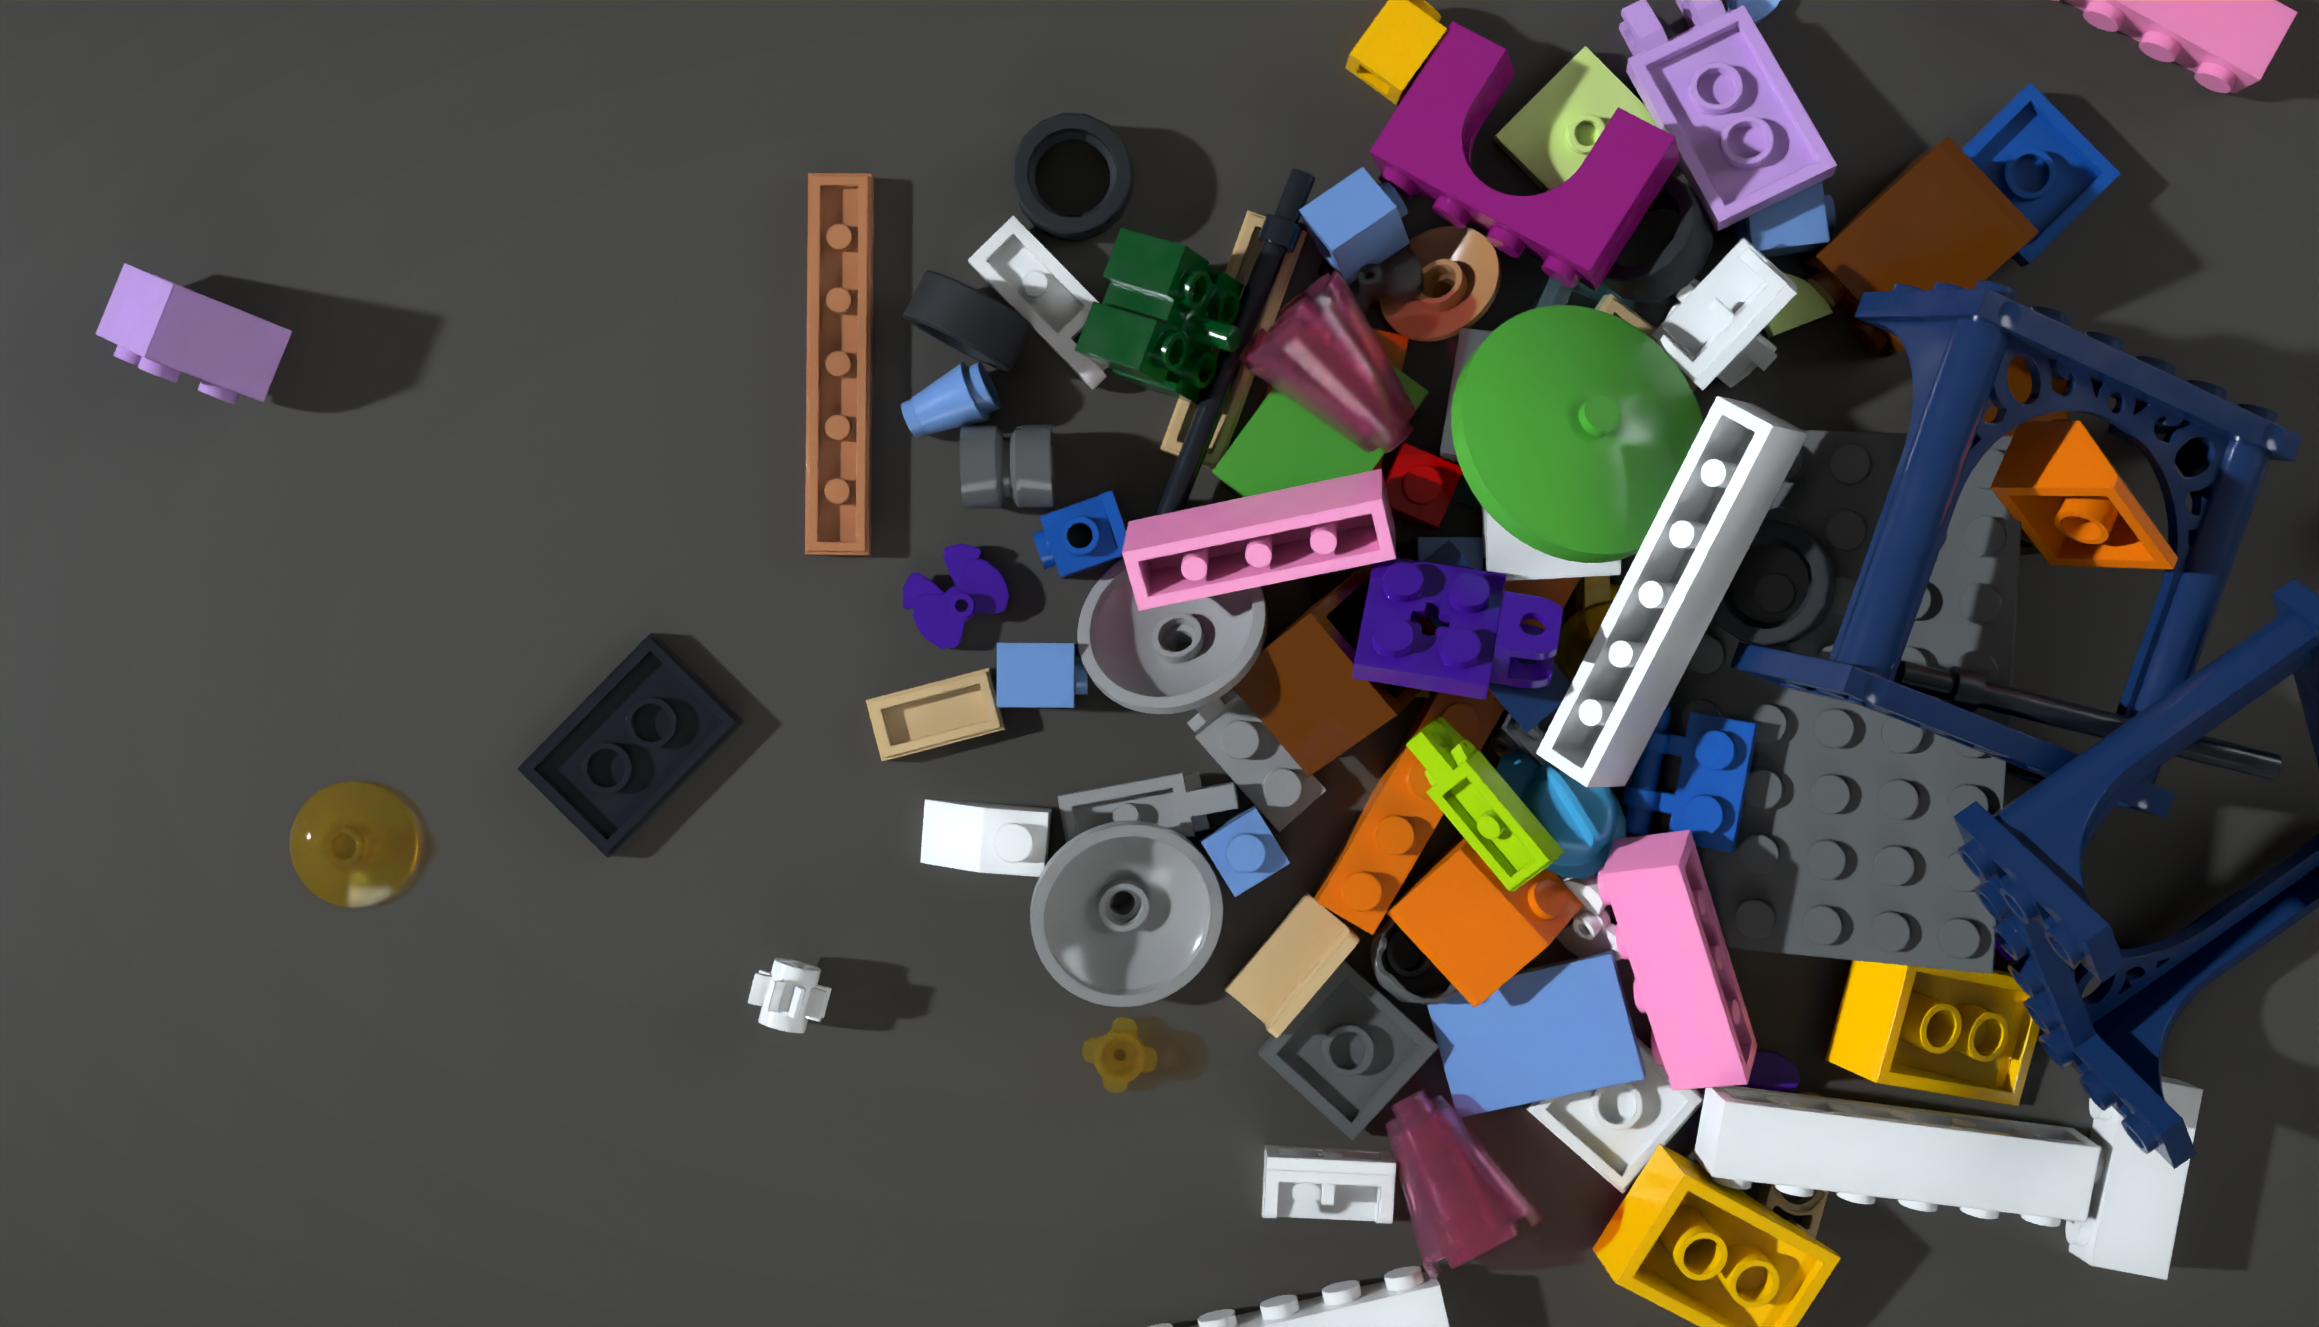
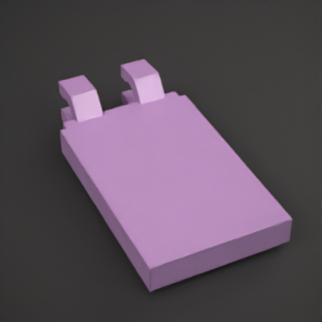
M1639 0L1622 9L1621 16L1624 21L1619 24V30L1633 55L1628 58L1626 72L1657 127L1675 136L1680 158L1678 164L1716 232L1834 175L1837 167L1835 160L1744 5L1734 10L1729 9L1725 11L1721 0H1676L1675 2L1690 29L1669 39L1647 0Z

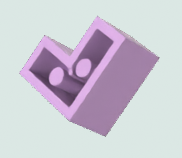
M126 263L122 267L96 331V335L117 344L113 356L137 365V368L175 383H177L181 372L202 379L197 390L236 405L240 394L264 402L292 333L291 330Z

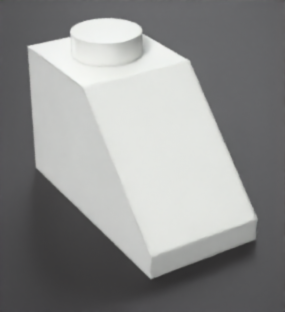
M925 799L920 863L979 873L1039 877L1048 863L1052 808Z

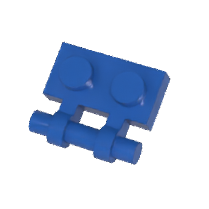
M1666 706L1634 768L1632 784L1624 786L1621 804L1627 806L1625 817L1626 832L1649 835L1653 811L1671 814L1668 832L1691 830L1695 846L1733 853L1737 847L1759 723L1705 712L1690 711L1686 735L1667 732L1672 707ZM1663 753L1682 756L1675 792L1657 789Z

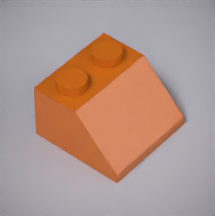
M2054 419L2052 421L2024 422L2017 426L1990 488L2012 517L2021 521L2023 531L2051 566L2174 569L2178 557L2081 421Z
M1459 833L1386 913L1473 1007H1476L1548 947L1584 904L1556 874L1546 869L1515 891H1508L1461 833Z

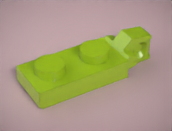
M1441 715L1431 721L1407 742L1406 746L1427 769L1424 773L1432 787L1426 793L1508 891L1511 890L1513 892L1555 862L1564 853V850L1479 749L1476 750V746L1467 739L1463 740V737Z

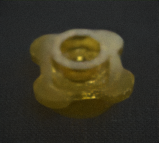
M1129 1017L1116 1018L1108 1032L1099 1038H1088L1082 1048L1084 1060L1095 1064L1098 1073L1103 1077L1102 1083L1104 1088L1112 1093L1125 1091L1128 1082L1134 1080L1141 1072L1149 1073L1153 1071L1158 1061L1156 1050L1153 1047L1145 1046L1137 1035L1136 1022ZM1117 1049L1125 1051L1126 1057L1124 1060L1118 1061L1114 1058V1052Z

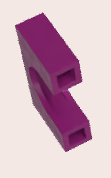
M1452 21L1369 151L1381 173L1378 178L1382 184L1389 182L1398 194L1404 198L1411 199L1413 194L1417 193L1434 203L1432 209L1436 214L1459 228H1465L1467 223L1470 222L1488 232L1486 239L1497 249L1509 256L1519 258L1522 252H1525L1543 262L1541 269L1558 283L1569 288H1575L1577 283L1580 282L1597 291L1680 161L1675 136L1618 107L1582 165L1567 181L1558 187L1531 196L1508 195L1488 187L1472 172V149L1478 132L1514 77L1515 72L1507 49Z

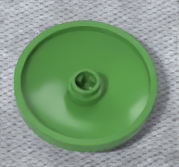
M1553 305L1531 309L1501 324L1478 346L1467 360L1457 380L1451 407V430L1457 460L1470 489L1484 509L1507 532L1521 542L1550 556L1581 563L1612 562L1638 553L1704 423L1695 395L1685 376L1671 357L1653 339L1623 319L1593 308L1576 305Z

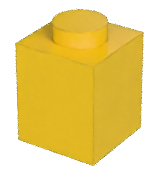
M1388 0L1350 52L1345 69L1397 105L1447 30L1446 27L1439 23L1441 15L1425 0Z

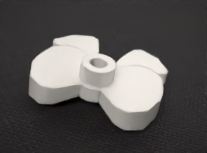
M1593 875L1584 879L1561 877V881L1584 905L1574 915L1573 924L1565 926L1556 938L1568 951L1578 957L1613 950L1616 961L1622 959L1616 944V925L1610 922L1609 914L1605 910L1606 905L1599 894L1598 876Z

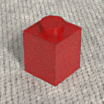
M1407 443L1401 445L1397 449L1384 479L1392 515L1430 532L1439 528L1462 475L1460 466Z

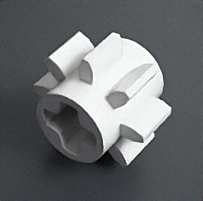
M775 958L771 972L759 970V973H755L748 1003L762 1006L758 1022L770 1028L791 1033H805L808 1019L820 1022L821 1018L825 1016L831 988L818 985L821 969L796 960Z

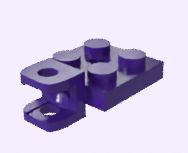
M1399 557L1393 560L1374 563L1354 659L1352 678L1483 700L1487 698L1489 682L1521 688L1544 687L1551 681L1563 609L1559 604L1547 598L1504 591L1506 574ZM1423 617H1435L1439 621L1444 622L1447 627H1438L1435 635L1422 634L1421 624L1414 621ZM1527 619H1535L1540 621L1545 626V629L1521 623ZM1516 658L1539 661L1532 665H1524L1518 662Z

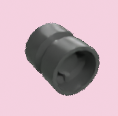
M1022 425L1016 427L1011 437H1004L997 426L961 427L960 482L963 509H1000L1006 497H1012L1017 507H1054L1052 425Z

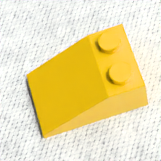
M1852 960L1825 1060L1879 1084L2019 1106L2040 1027L2034 1022L2024 1007L2023 1002L2030 998L2029 995L2018 985L2011 973L1994 969L1993 974Z
M1660 1143L1592 1248L1616 1284L1699 1327H1796L1841 1259L1835 1251L1743 1191L1717 1184L1703 1166Z

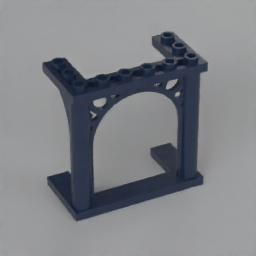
M1977 281L1974 289H1965L1949 283L1936 282L1932 290H1923L1906 284H1895L1892 291L1863 292L1855 317L1897 336L1906 349L1912 370L1913 406L1904 449L1829 660L1739 642L1730 667L1786 689L1863 706L2007 762V775L2037 785L2077 757L2078 754L1894 682L1955 506L1967 479L1983 455L1995 442L2021 423L2051 412L2077 411L2088 413L2109 422L2110 425L2107 432L2136 444L2147 458L2157 477L2166 506L2168 544L2178 557L2174 569H2165L2157 599L2116 714L2134 717L2194 675L2270 460L2294 461L2302 435L2276 424L2278 414L2271 410L2251 404L2235 405L2227 401L2228 391L2220 386L2199 380L2184 381L2176 377L2177 367L2169 362L2148 356L2133 357L2122 352L2125 343L2116 337L2093 331L2082 333L2071 328L2072 318L2065 313L2040 306L2028 308L2017 303L2018 293L1998 283ZM2016 355L2026 362L2032 378V390L2029 398L2024 403L2018 402L2012 395L2007 381L2009 363ZM2052 376L2057 380H2067L2066 389L2061 395L2052 389ZM2109 397L2116 399V404L2112 411L2108 407ZM1994 405L1998 409L1996 417L1993 421L1987 423L1983 420V417L1988 408ZM2175 464L2177 465L2183 476L2177 472V470L2175 469ZM2188 491L2190 492L2192 499L2191 512L2188 510L2186 506V497ZM2160 766L2134 786L2115 806L2166 818L2175 793L2155 785Z
M2295 578L2272 593L2277 617L2000 811L1991 815L1975 801L1953 817L1964 841V844L1958 848L1959 855L1969 870L1981 881V885L1975 888V892L1987 911L1998 921V924L1992 927L1995 931L1996 939L2014 959L2008 965V969L2018 985L2030 997L2023 1002L2024 1007L2034 1022L2045 1032L2038 1038L2040 1044L2060 1068L2064 1069L2071 1065L2082 1076L2079 1078L2080 1084L2100 1109L2105 1111L2112 1106L2124 1118L2121 1121L2124 1130L2145 1154L2156 1150L2174 1169L2193 1157L2196 1152L2183 1118L2166 1103L2163 1094L2161 1079L2162 1057L2169 1033L2178 1016L2202 989L2319 907V833L2174 935L2146 946L2120 950L2110 924L2093 909L2087 897L2083 878L2084 851L2110 811L2142 779L2291 674L2295 678L2319 767V595ZM2080 962V964L2074 970L2071 968ZM2095 976L2101 982L2100 985L2093 992L2082 998L2086 985Z

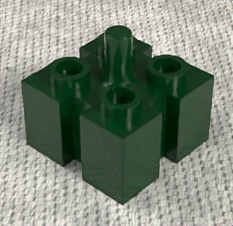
M1121 227L1103 277L1110 281L1102 304L1093 301L1075 351L1099 365L1112 368L1113 373L1136 386L1198 405L1205 387L1213 380L1217 368V358L1215 353L1210 351L1211 347L1233 352L1241 342V330L1239 327L1233 326L1232 323L1235 321L1239 311V296L1244 285L1224 271L1209 267L1208 260L1186 245Z

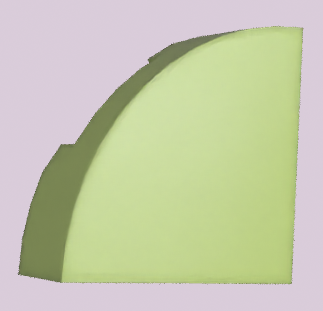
M1784 273L1796 284L1797 294L1764 328L1768 339L1832 314L1833 312L1828 302L1807 281Z

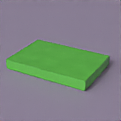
M1325 316L1216 465L1212 474L1243 497L1372 471L1429 391Z

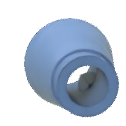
M964 362L960 363L914 395L912 399L901 403L905 422L916 438L926 434L930 435L989 421V413L1001 408L996 387L987 369L981 362L971 366H967Z

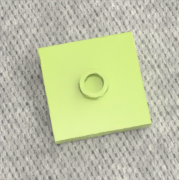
M1585 46L1494 136L1493 141L1544 192H1547L1567 181L1579 169L1618 107L1656 127L1657 125L1646 106Z

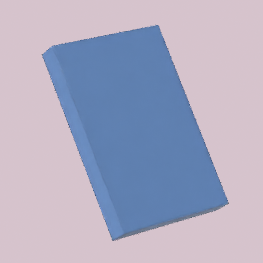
M1613 950L1520 970L1476 1007H1473L1460 992L1439 1004L1427 1005L1457 1118L1643 1080L1646 1076Z

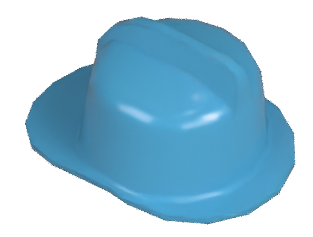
M1515 749L1512 755H1502L1496 771L1564 850V853L1545 869L1563 878L1584 879L1598 874L1599 868L1606 863L1614 839L1626 838V819L1620 803L1611 788L1585 787L1548 761H1546L1543 767H1539L1522 749Z

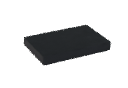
M650 633L517 769L609 858L644 825L745 721L655 633Z

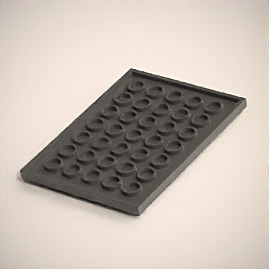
M1803 430L1808 433V436L1764 519L1798 525L1819 539L1833 562L1836 588L1832 606L1816 629L1797 641L1772 646L1740 641L1722 629L1713 617L1667 706L1672 707L1667 731L1671 733L1686 735L1690 711L1705 712L1759 723L1736 851L1729 853L1696 846L1727 948L1993 974L1996 936L1992 927L1997 924V920L1987 911L1975 892V888L1981 885V881L1969 870L1959 855L1958 848L1964 844V841L1953 817L1975 801L1991 815L2005 807L2007 762L1863 706L1786 689L1730 667L1739 642L1829 660L1908 434ZM2003 436L1995 442L1983 455L1967 479L1955 506L1901 658L1904 661L1947 671L1952 666L1980 672L1984 675L1985 681L2012 687L2022 527L2021 521L2012 517L1990 486L2013 436ZM1768 543L1754 546L1747 551L1730 583L1733 600L1743 613L1754 620L1774 622L1784 620L1798 611L1806 599L1809 578L1807 568L1798 554L1786 546ZM1637 554L1621 559V575H1614V584H1618L1619 587L1621 586ZM1977 708L1972 712L2010 727V715ZM1663 753L1657 789L1671 792L1676 791L1682 756ZM1633 772L1626 784H1632ZM1624 786L1610 787L1626 817L1627 806L1621 804ZM1653 811L1649 835L1667 833L1671 814ZM1626 832V838L1643 836ZM1606 905L1605 910L1609 914L1610 922L1617 925L1612 906Z

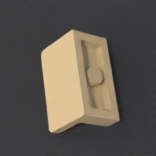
M1306 892L1225 989L1265 1024L1266 1030L1278 1038L1356 947L1360 939L1352 929L1327 908L1318 904L1313 896Z

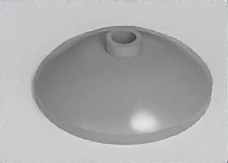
M1123 558L1106 571L1086 598L1081 610L1077 630L1079 653L1092 681L1114 702L1131 710L1149 714L1181 713L1207 705L1220 698L1246 676L1255 664L1265 642L1268 627V609L1260 586L1138 611ZM1191 643L1186 649L1174 652L1180 644Z
M1144 821L1110 822L1086 830L1071 839L1054 854L1041 872L1030 906V925L1035 948L1051 976L1072 994L1089 1002L1111 1007H1133L1149 1004L1175 993L1188 984L1211 957L1217 945L1223 921V902L1220 886L1215 873L1201 851L1192 842L1174 830ZM1125 891L1131 894L1130 900L1123 906L1116 907L1110 904L1111 897L1117 892Z

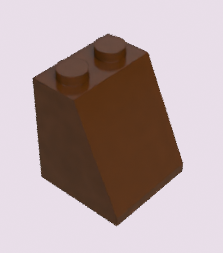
M1947 136L1911 160L1830 237L1829 243L1816 250L1801 267L1810 275L1807 282L1828 302L1829 306L1834 307L1837 304L1854 321L1851 329L1857 339L1869 350L1875 353L1882 351L1889 357L1905 350V347L1897 336L1855 317L1863 292L1892 291L1895 284H1906L1923 290H1932L1936 282L1949 283L1965 289H1974L1977 281H1985L2033 239L2039 231L1954 141Z
M1373 564L1359 566L1263 645L1255 664L1246 676L1233 687L1308 777L1397 716L1422 691V689L1352 678ZM1427 617L1414 621L1421 624L1422 634L1435 635L1437 628Z

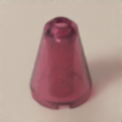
M1334 271L1332 275L1329 273L1323 275L1287 303L1277 313L1280 317L1270 327L1268 333L1261 328L1244 347L1238 357L1249 371L1366 453H1370L1378 448L1384 453H1388L1399 446L1414 430L1409 420L1414 415L1416 409L1350 287L1338 271Z
M1425 1089L1391 1106L1396 1118L1385 1125L1421 1261L1429 1279L1435 1278L1442 1273L1443 1270L1438 1261L1446 1258L1451 1269H1454L1518 1235L1517 1232L1520 1231L1516 1220L1525 1215L1531 1227L1544 1220L1537 1206L1442 1095L1430 1100Z

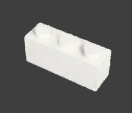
M2161 1076L2165 1101L2183 1118L2193 1144L2203 1089L2178 1079ZM2089 1098V1111L2091 1117L2094 1118L2090 1140L2101 1147L2087 1222L2066 1220L2065 1233L2066 1239L2070 1243L2069 1252L2091 1266L2167 1280L2190 1159L2174 1169L2156 1150L2145 1154L2124 1130L2121 1124L2124 1118L2112 1106L2103 1111Z

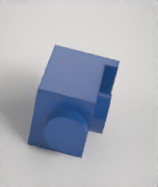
M1111 490L1094 498L1039 516L1044 530L1032 534L1044 569L1057 566L1060 577L1063 579L1123 558L1122 550L1126 529ZM1077 524L1087 525L1092 530V541L1085 548H1075L1068 541L1070 529Z

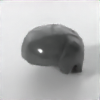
M1390 916L1384 917L1370 944L1371 965L1378 983L1401 1002L1434 1005L1459 994V991Z

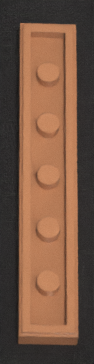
M808 173L805 555L871 556L874 177L872 174Z

